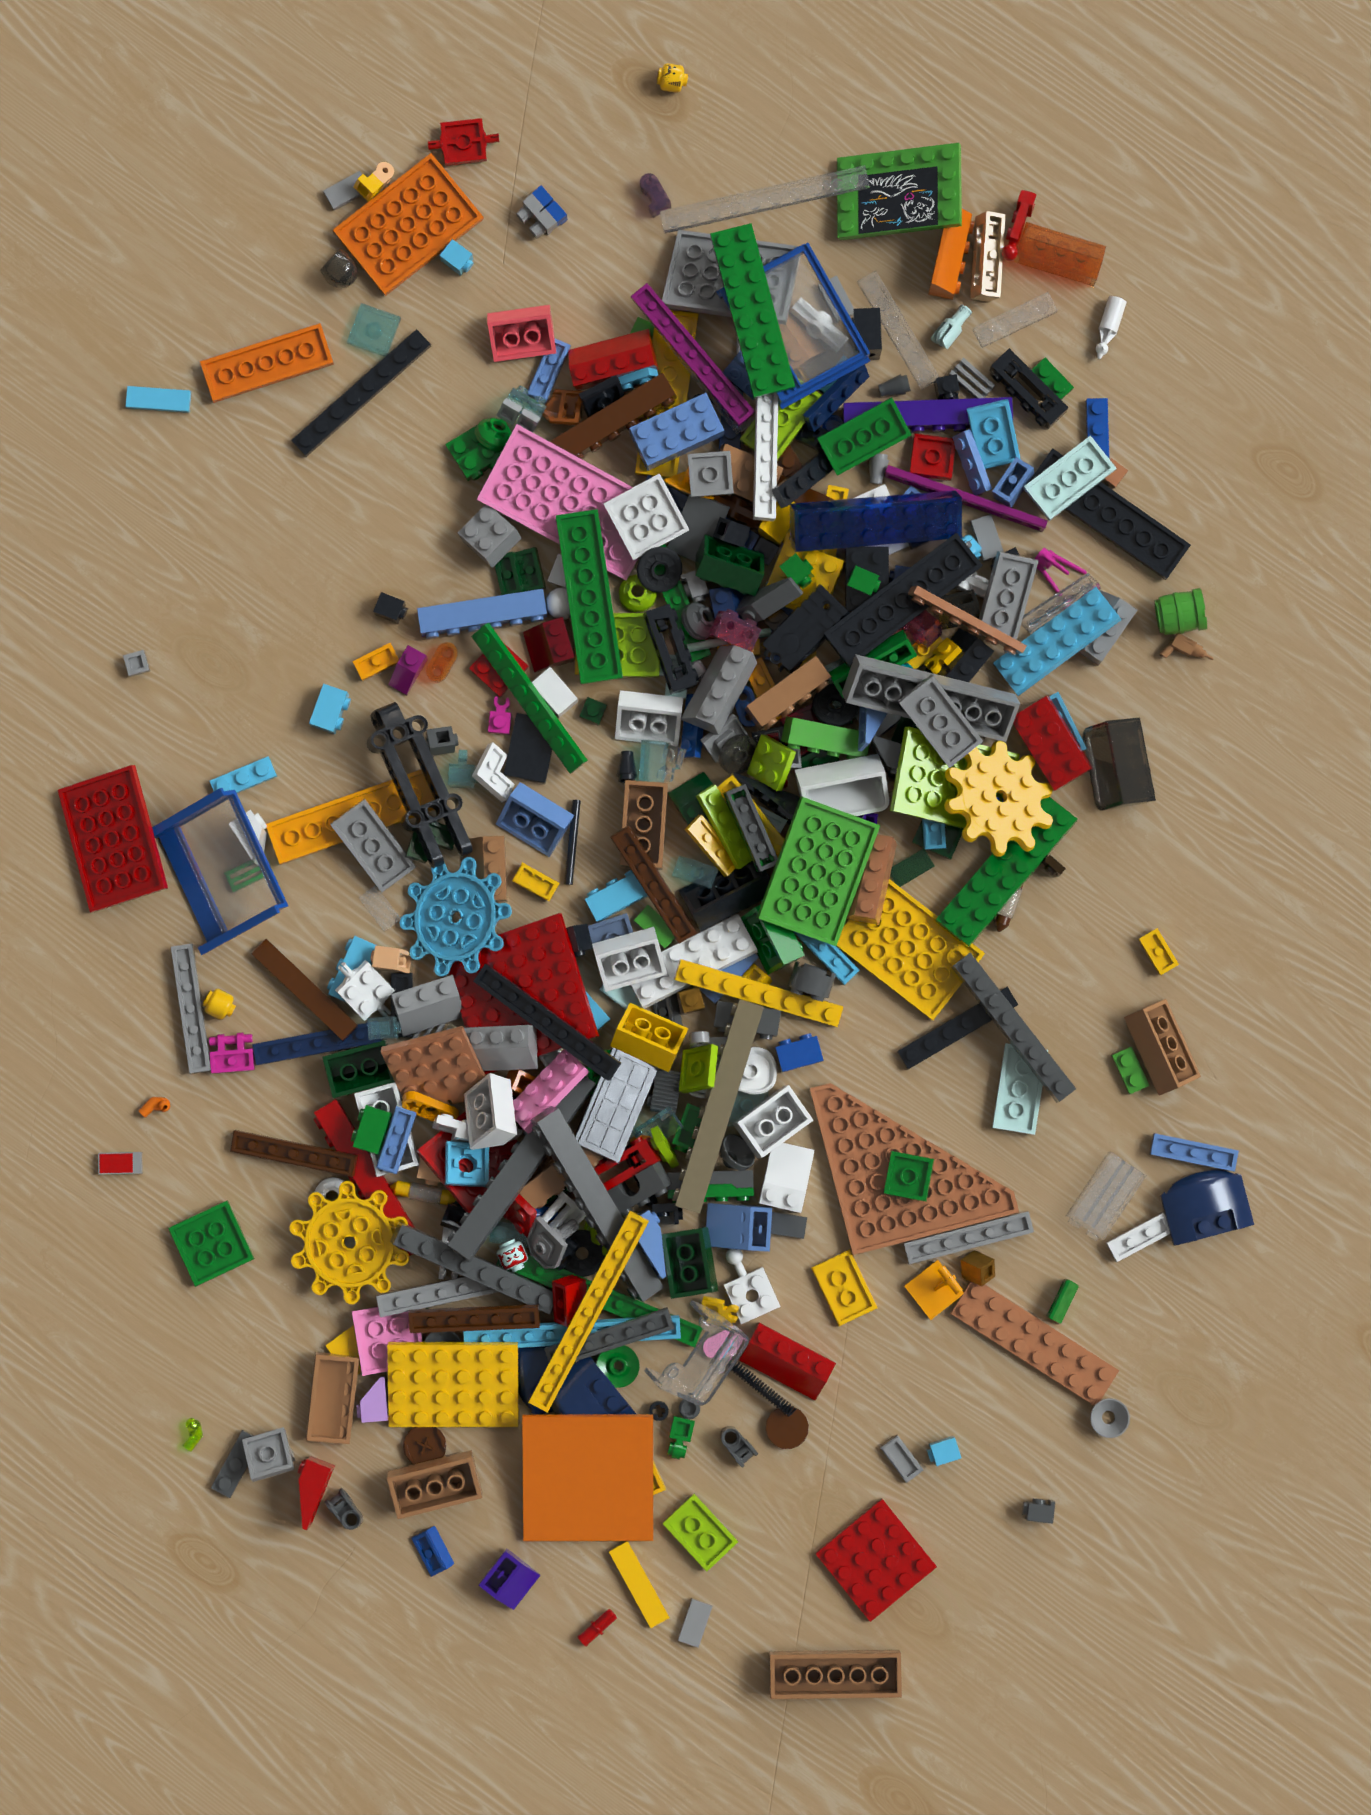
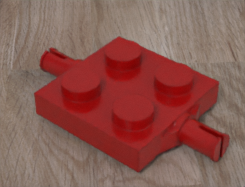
M482 118L440 123V140L428 141V149H441L444 154L445 166L486 162L487 143H499V133L486 135L483 129Z

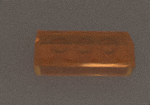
M1026 222L1018 246V255L1014 262L1094 286L1099 275L1106 246Z

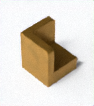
M976 1250L972 1251L961 1259L962 1278L982 1287L995 1277V1259Z

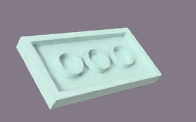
M1089 436L1025 485L1023 489L1050 521L1117 468L1094 439Z
M1005 1043L992 1128L1035 1135L1043 1085L1014 1047L1008 1043Z

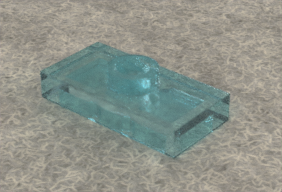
M679 856L672 876L711 889L718 868Z

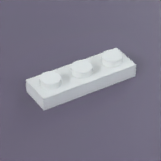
M1161 1213L1106 1242L1115 1261L1118 1262L1169 1235L1170 1231L1164 1213Z

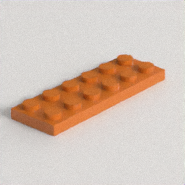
M321 323L200 361L213 403L334 365Z

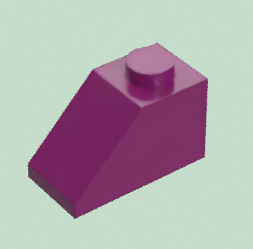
M407 645L388 685L408 695L428 660L427 656Z

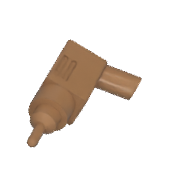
M1179 633L1159 653L1161 657L1167 658L1176 650L1188 657L1193 655L1196 658L1199 656L1201 658L1214 659L1207 654L1203 646Z

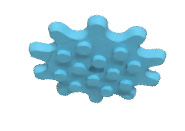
M472 857L464 858L459 870L454 873L448 871L445 863L436 868L431 867L433 880L428 886H422L415 882L408 887L409 896L416 901V909L411 914L403 915L399 924L402 929L414 930L417 934V941L409 951L410 956L414 960H420L425 955L432 954L435 957L434 971L440 977L446 976L455 961L462 962L468 973H475L480 969L478 956L483 948L499 951L504 946L503 939L495 932V927L499 920L507 919L511 916L512 908L507 903H497L494 900V894L502 883L501 877L496 873H491L484 879H478L476 877L477 864ZM459 911L462 918L454 923L453 915Z

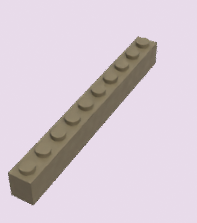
M739 999L738 1004L733 1003L730 1015L734 1016L732 1024L727 1023L724 1032L727 1040L725 1045H720L717 1055L721 1059L719 1065H716L714 1088L706 1090L704 1097L708 1098L706 1107L701 1106L698 1118L702 1119L700 1127L695 1126L692 1135L695 1143L693 1148H688L685 1157L686 1160H689L687 1169L682 1167L679 1177L682 1185L680 1189L676 1188L672 1201H676L675 1206L699 1214L701 1212L761 1019L763 1006Z

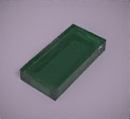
M923 848L893 866L890 876L895 884L902 887L935 866Z

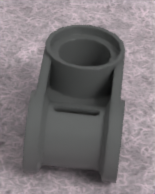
M727 1426L721 1431L720 1438L722 1443L742 1468L745 1466L744 1463L751 1457L758 1455L755 1448L735 1427ZM732 1431L736 1433V1439L729 1443L725 1441L724 1437L726 1433Z
M340 1488L339 1493L333 1498L324 1501L328 1509L346 1529L353 1530L362 1524V1513L343 1488ZM350 1513L357 1516L358 1521L356 1525H350L347 1522V1516Z

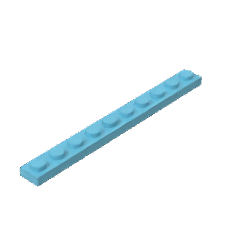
M671 1316L675 1327L673 1330L639 1341L681 1339L680 1316ZM633 1318L596 1320L591 1332ZM556 1322L540 1323V1328L463 1331L464 1342H518V1348L541 1347L560 1343L568 1327Z

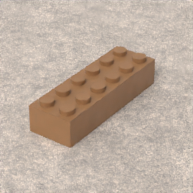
M900 1650L769 1651L771 1699L902 1698Z

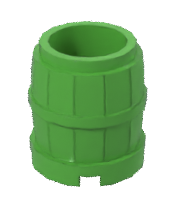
M1200 588L1187 592H1174L1154 600L1160 633H1164V635L1183 634L1184 632L1196 629L1198 631L1207 629L1205 603Z

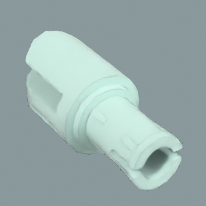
M961 304L951 318H946L932 335L931 341L948 349L962 332L961 326L972 314V311L967 306Z

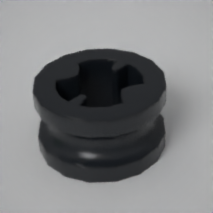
M656 1401L650 1406L649 1413L653 1414L654 1420L662 1421L668 1416L669 1409L665 1402ZM656 1405L665 1408V1413L662 1412L663 1416L658 1417L657 1414H653V1409H656Z

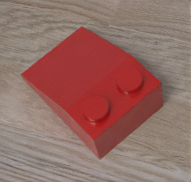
M310 1456L307 1460L304 1459L297 1472L301 1474L299 1477L302 1529L308 1530L313 1523L335 1465Z

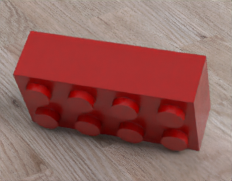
M1049 696L1043 697L1016 714L1013 724L1054 791L1059 790L1093 769Z

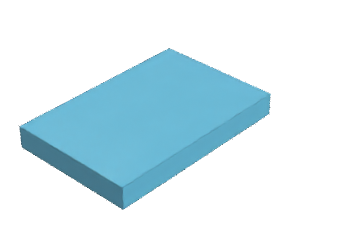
M1008 399L966 409L970 429L985 469L1012 463L1015 457L1020 459Z

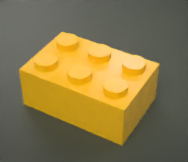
M629 1003L616 1029L610 1047L621 1050L639 1060L669 1072L689 1028Z

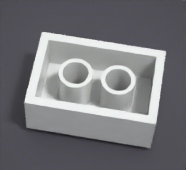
M787 1085L777 1090L732 1124L756 1158H763L811 1123L813 1119L791 1087Z

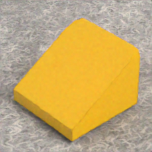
M754 963L742 975V977L769 985L772 983V979Z

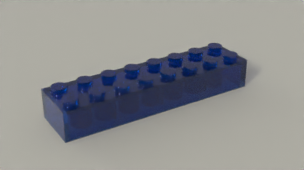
M956 490L790 504V545L795 552L946 540L956 532L962 538V497Z

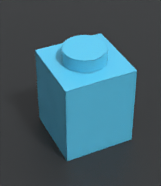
M453 239L440 254L441 262L460 276L464 271L467 273L474 264L473 254Z
M954 1436L929 1444L930 1449L927 1450L930 1462H935L936 1466L961 1459Z

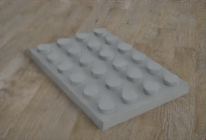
M678 230L662 301L671 309L732 317L724 299H720L716 293L717 290L724 286L710 234ZM756 240L763 266L799 247ZM801 256L766 274L778 324L786 325Z

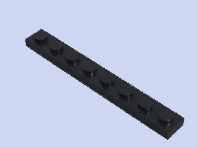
M416 329L291 440L293 444L307 457L431 347V344Z
M484 964L474 979L476 984L605 1080L610 1081L621 1065L620 1061L489 964Z

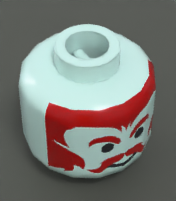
M513 1239L499 1245L500 1249L496 1254L503 1269H511L512 1272H516L524 1268L523 1263L528 1260V1255L522 1242H516Z

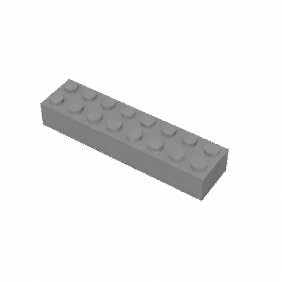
M855 654L842 691L846 703L910 718L898 703V700L932 674L979 736L1004 742L1007 741L1020 706V702L1015 694Z

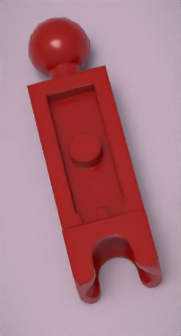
M1021 190L1016 210H1014L1011 220L1014 225L1013 228H1008L1006 240H1009V243L1003 247L1001 252L1003 258L1007 261L1014 260L1018 255L1017 245L1027 216H1032L1037 194L1026 190Z

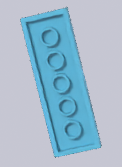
M1095 587L1024 639L1021 643L1027 646L1023 653H1015V655L1005 653L993 664L1017 696H1019L1120 622L1121 618L1098 588Z

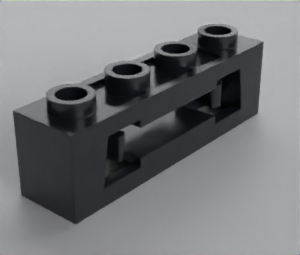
M1010 348L991 365L989 370L991 377L997 383L1001 382L1006 387V392L1011 397H1016L1021 402V407L1026 412H1031L1035 416V421L1041 427L1045 426L1047 429H1050L1067 412L1069 407ZM1017 371L1020 373L1019 377L1044 400L1041 406L1038 405V401L1015 378L1012 379L1017 374Z
M670 604L646 611L643 617L670 695L695 687L699 680L696 669L691 667L690 661L692 657L689 649L684 647L683 641L685 637L682 629L677 627L676 621L678 617L675 609H671ZM667 628H669L668 635L680 666L674 668V670L671 669L673 664L664 637L660 633L666 631Z

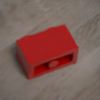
M575 1275L552 1281L554 1322L566 1327L569 1326L587 1292L586 1280Z

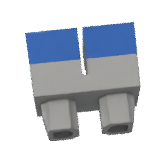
M542 185L523 201V207L516 213L523 224L530 218L536 221L529 228L536 239L545 233L549 235L557 226L568 221L565 211L553 200Z

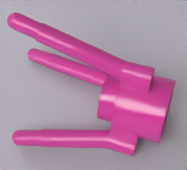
M1045 547L1035 557L1038 560L1037 569L1043 574L1057 595H1061V591L1046 572L1045 567L1049 569L1053 565L1068 575L1069 571L1057 563L1056 560L1084 575L1087 573L1084 569L1058 556L1052 550L1048 551Z

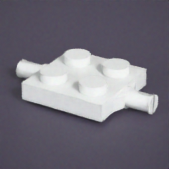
M365 960L358 968L353 970L345 962L341 963L342 966L339 965L338 969L346 977L335 991L364 1021L377 1010L384 1018L388 1017L387 1014L390 1015L391 1011L384 1005V1002L395 990L368 961Z

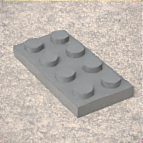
M997 551L979 620L1017 640L1038 560Z
M932 674L898 700V703L949 768L983 742Z
M365 798L330 824L381 892L416 868L412 860L405 857L406 852Z

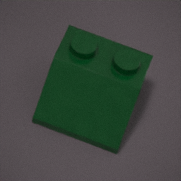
M705 772L700 773L668 793L687 826L698 815H703L707 819L704 810L696 798V795L709 786L714 785Z

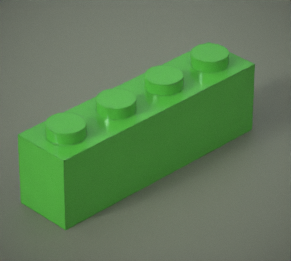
M786 716L781 741L788 743L787 747L800 750V746L808 747L807 751L820 753V749L826 750L827 755L839 757L840 753L847 754V759L867 756L869 749L868 745L863 751H858L859 730Z

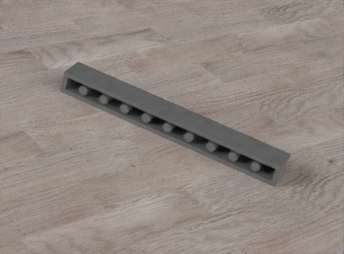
M586 1076L556 1106L559 1108L567 1124L571 1122L595 1088V1082ZM524 1131L523 1135L525 1137L522 1142L517 1141L510 1151L513 1154L509 1160H503L498 1168L499 1174L496 1178L493 1176L490 1178L485 1186L487 1190L484 1195L479 1194L472 1204L475 1207L471 1213H465L460 1220L461 1227L458 1231L453 1230L447 1239L449 1241L448 1248L469 1263L547 1155L542 1147L544 1145L542 1139L538 1138L533 1131L529 1134Z
M550 1106L530 1120L533 1124L532 1131L538 1138L542 1139L544 1151L548 1156H552L555 1161L553 1163L555 1170L565 1178V1187L569 1192H573L576 1197L574 1201L577 1207L585 1212L587 1224L591 1228L594 1227L597 1233L595 1235L597 1241L601 1246H605L608 1251L624 1219L559 1108ZM637 1243L619 1278L627 1283L629 1287L627 1291L633 1299L644 1302L664 1287Z

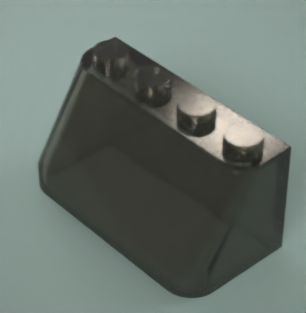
M1140 717L1108 720L1085 728L1082 738L1087 747L1085 750L1086 757L1093 767L1089 771L1096 807L1103 811L1156 801Z

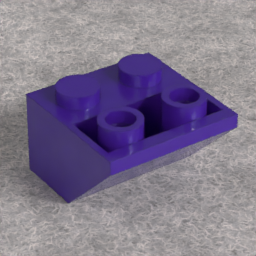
M506 1548L479 1583V1586L496 1600L514 1610L540 1577V1574Z

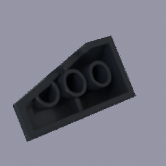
M735 772L733 773L741 785L746 784L751 795L775 814L787 820L789 825L791 824L800 799L799 796L784 790L776 791L762 782Z

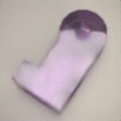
M652 173L644 174L640 179V189L651 202L649 212L654 218L671 209V201L657 177Z

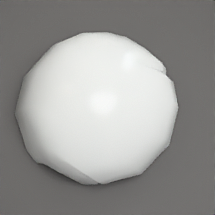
M556 588L549 592L546 597V610L556 619L563 617V620L571 617L567 588Z

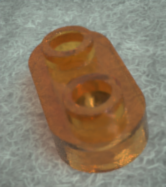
M444 642L438 646L426 668V674L432 682H442L448 676L458 658V650L454 644ZM449 650L452 654L450 657H445L444 652ZM435 669L441 670L439 676L433 674Z

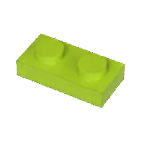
M658 1125L651 1128L653 1138L650 1141L655 1150L659 1149L658 1153L662 1161H667L671 1168L678 1166L679 1162L675 1151Z

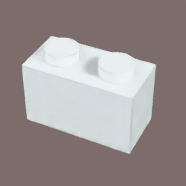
M551 667L532 682L548 706L559 718L578 702V698Z

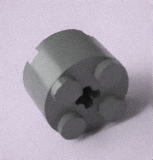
M795 961L788 986L791 987L790 992L803 995L806 992L812 994V999L822 1002L824 998H829L836 973L832 972L830 976L827 975L828 970L806 963L801 967L799 966L800 962Z

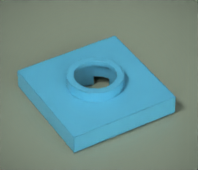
M446 1141L445 1185L485 1187L489 1181V1147L473 1150L470 1149L469 1142ZM463 1158H467L473 1163V1170L469 1173L462 1172L459 1169L458 1162Z

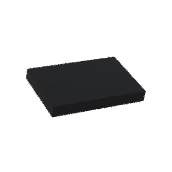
M516 713L504 775L546 784L552 748L528 715Z

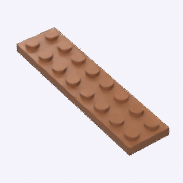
M970 1281L950 1313L1092 1405L1101 1401L1119 1372L1112 1365L986 1285L981 1287Z

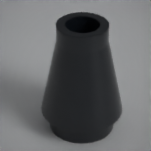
M632 751L621 752L616 774L620 783H625V780L635 781L637 777L633 757L634 752Z

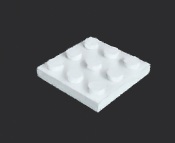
M660 473L603 503L633 560L641 557L649 549L659 547L689 531Z

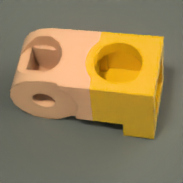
M381 162L368 178L362 174L357 179L353 188L369 202L388 185L394 175V168L387 162Z

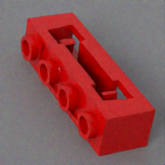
M641 1136L632 1141V1147L624 1150L619 1163L607 1161L606 1158L598 1162L594 1169L597 1175H600L630 1158V1154L637 1150L639 1153L631 1157L633 1162L636 1164L644 1159L646 1161L638 1167L636 1165L630 1167L603 1183L607 1191L662 1160L657 1150L652 1146L650 1138L643 1140Z

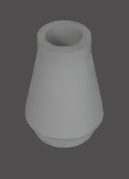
M878 453L869 458L870 483L882 484L889 460H887L888 455Z

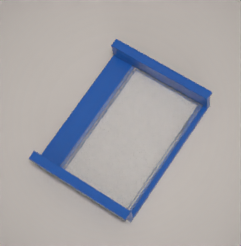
M804 243L763 266L795 383L794 389L776 393L781 409L792 405L870 362V352L809 243ZM723 287L717 290L716 293L720 299H724L726 305L729 308L726 293Z
M219 788L152 827L154 837L160 838L206 938L207 943L198 947L201 955L280 913V910L288 907V903L235 790L224 791L223 788Z

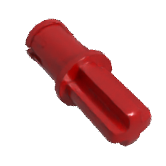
M608 1609L596 1621L592 1620L591 1625L577 1636L578 1639L587 1647L598 1635L604 1634L603 1631L617 1619L616 1614L611 1609Z

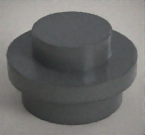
M685 1398L679 1404V1412L685 1419H694L700 1413V1404L694 1398Z

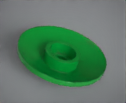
M625 1345L600 1353L597 1360L599 1368L616 1388L628 1386L636 1379L639 1373L640 1364L638 1356L631 1348ZM619 1361L622 1363L620 1370L614 1368L615 1362Z

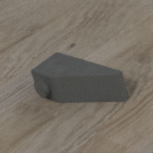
M789 577L759 588L755 596L750 594L744 595L736 611L747 625L766 619L800 597L803 591Z

